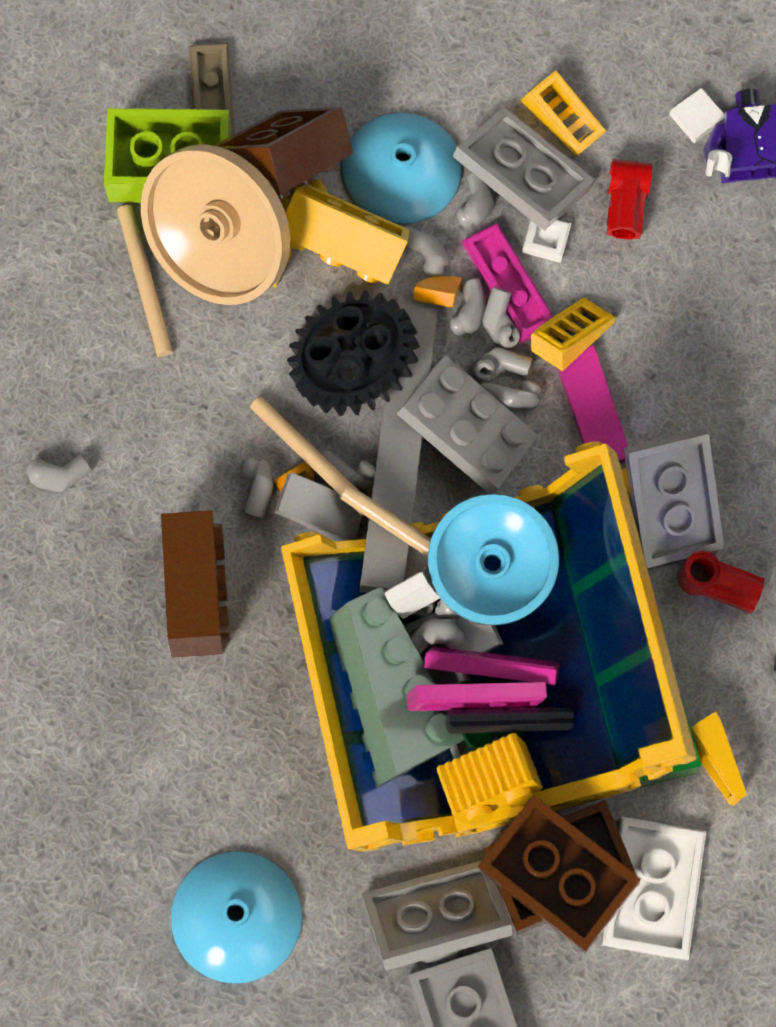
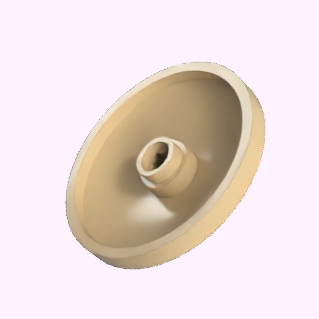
M191 145L181 148L164 158L148 175L141 197L143 229L156 259L169 276L180 286L201 299L217 304L235 305L257 298L277 282L286 267L290 252L288 220L275 190L263 174L251 163L236 153L218 146Z

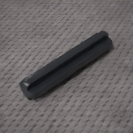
M569 706L453 709L447 711L446 728L451 734L571 730L574 727V711Z

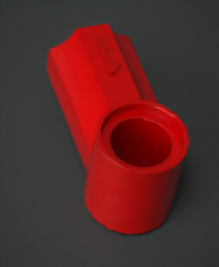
M612 158L609 171L611 180L607 190V194H610L606 235L626 240L640 239L645 199L648 198L651 185L652 163Z
M707 551L694 552L681 565L677 573L678 584L687 594L694 596L702 595L750 614L754 612L764 588L765 578L720 562L714 554ZM700 566L707 573L708 581L699 582L695 580L691 575L690 567Z

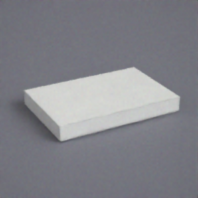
M621 816L618 831L635 872L641 878V881L604 929L602 946L688 961L706 831Z

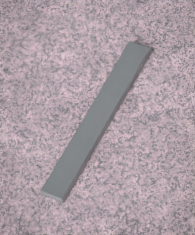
M399 296L398 305L401 309L404 308L417 329L418 333L415 337L420 347L413 350L418 358V362L407 364L413 374L412 377H400L398 379L403 387L402 391L393 388L387 391L390 401H385L372 500L411 525L422 436L396 413L430 372L438 305L416 301L412 297ZM370 518L360 592L368 593L381 586L386 592L405 580L409 544Z

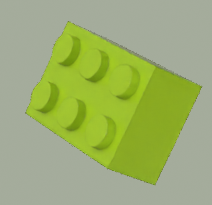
M107 108L104 187L108 202L141 203L142 191L148 175L164 158L187 146H214L231 137L229 110Z

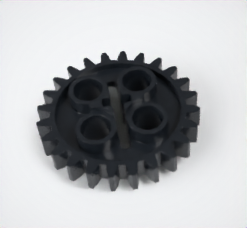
M364 290L359 300H356L350 291L347 293L346 300L343 303H340L335 296L332 297V307L328 310L319 304L317 309L320 315L317 318L305 316L309 327L307 329L300 328L295 330L301 341L289 344V347L296 355L287 358V362L293 369L289 372V375L295 382V387L302 397H306L313 407L319 405L324 413H328L334 408L339 416H343L348 406H350L355 415H359L361 405L365 403L373 411L376 407L375 399L381 397L386 402L390 401V396L387 392L390 388L402 391L403 387L398 379L400 377H412L413 374L407 364L418 362V358L413 350L420 347L415 337L418 333L406 310L404 308L401 309L395 299L387 302L382 293H378L372 299L369 292Z

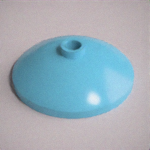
M392 113L367 122L350 139L353 154L343 159L342 174L349 195L360 208L395 224H412L437 215L455 196L461 180V163L453 157L456 150L454 141L435 122L415 114ZM403 153L407 154L410 159L403 162L399 161L396 156Z
M497 494L473 497L451 509L437 525L431 538L428 552L430 578L442 601L459 616L472 622L486 625L508 624L518 621L535 611L552 590L559 566L557 542L550 526L542 515L521 500ZM487 557H497L501 563L500 568L496 571L488 570L484 565Z
M247 852L222 853L198 864L186 875L179 885L171 909L173 936L185 960L201 974L225 983L251 982L275 971L293 951L301 930L302 911L300 899L290 878L270 860ZM233 906H239L244 910V916L239 921H232L227 916L228 910Z

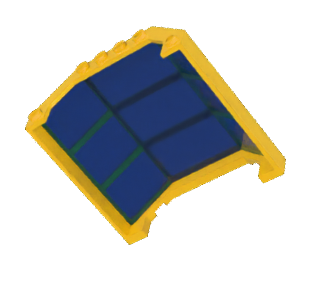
M597 441L582 444L575 449L576 453L564 456L565 464L570 470L545 488L541 485L529 486L519 490V496L514 497L533 507L550 526L558 546V573L549 595L535 611L518 621L495 625L503 645L488 652L555 661L560 664L558 681L555 685L546 684L547 697L535 707H571L574 711L573 729L562 731H526L522 737V740L528 747L534 767L543 786V789L532 794L555 812L632 791L641 787L639 777L643 775H648L649 780H654L673 771L672 766L688 764L697 759L618 455L606 443L601 444V442ZM448 512L440 515V521ZM440 521L425 525L423 522L412 523L411 526L432 538ZM306 532L295 536L293 543L281 546L347 849L366 852L378 850L382 846L402 842V846L430 842L435 840L434 832H438L439 836L455 834L456 837H462L511 824L525 805L519 807L505 805L492 811L494 815L490 820L477 825H470L468 822L463 824L453 816L436 770L439 765H444L446 762L454 760L450 749L376 788L372 775L375 769L371 754L365 751L361 736L364 734L359 712L358 709L354 710L350 698V693L353 692L348 673L342 669L328 620L330 616L346 603L366 594L365 592H360L366 539L335 542L318 532ZM495 556L487 557L484 561L485 567L490 571H496L501 566L500 560ZM440 599L434 601L435 607H437L438 601H440ZM398 615L403 626L424 617L410 615L402 619ZM469 674L472 682H476L482 676ZM512 679L514 683H528V681Z

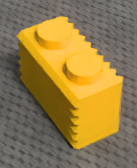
M510 733L507 737H502L500 740L486 744L476 751H470L468 754L462 755L460 758H454L453 761L446 762L444 765H439L436 768L452 814L463 824L467 822L470 825L484 823L493 817L492 811L505 805L509 807L525 805L533 796L532 793L543 789L528 747L516 733Z

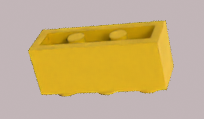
M308 184L296 186L285 210L290 230L291 248L296 250L309 249L320 254V259L327 264L335 267L345 265L356 270V274L360 278L371 283H378L379 281L385 284L389 283L408 243L409 229Z

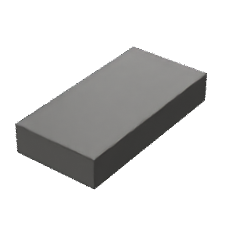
M292 472L286 477L274 511L275 514L340 541L354 540L362 516L352 506L340 499L341 496L335 490Z

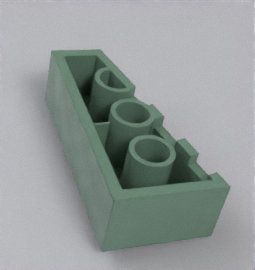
M382 586L346 603L328 618L342 669L348 673L353 691L350 693L354 710L358 709L364 734L361 736L365 751L371 754L375 769L372 775L376 788L444 753L464 740L462 733L451 734L447 731L446 710L410 711L407 709L406 694L416 685L436 684L427 668H424V662L396 611L390 606Z

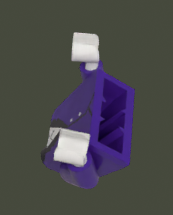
M748 88L740 90L735 94L737 108L729 109L725 112L722 122L714 125L703 148L707 163L705 175L712 176V171H721V183L776 178V104L761 106L757 89Z

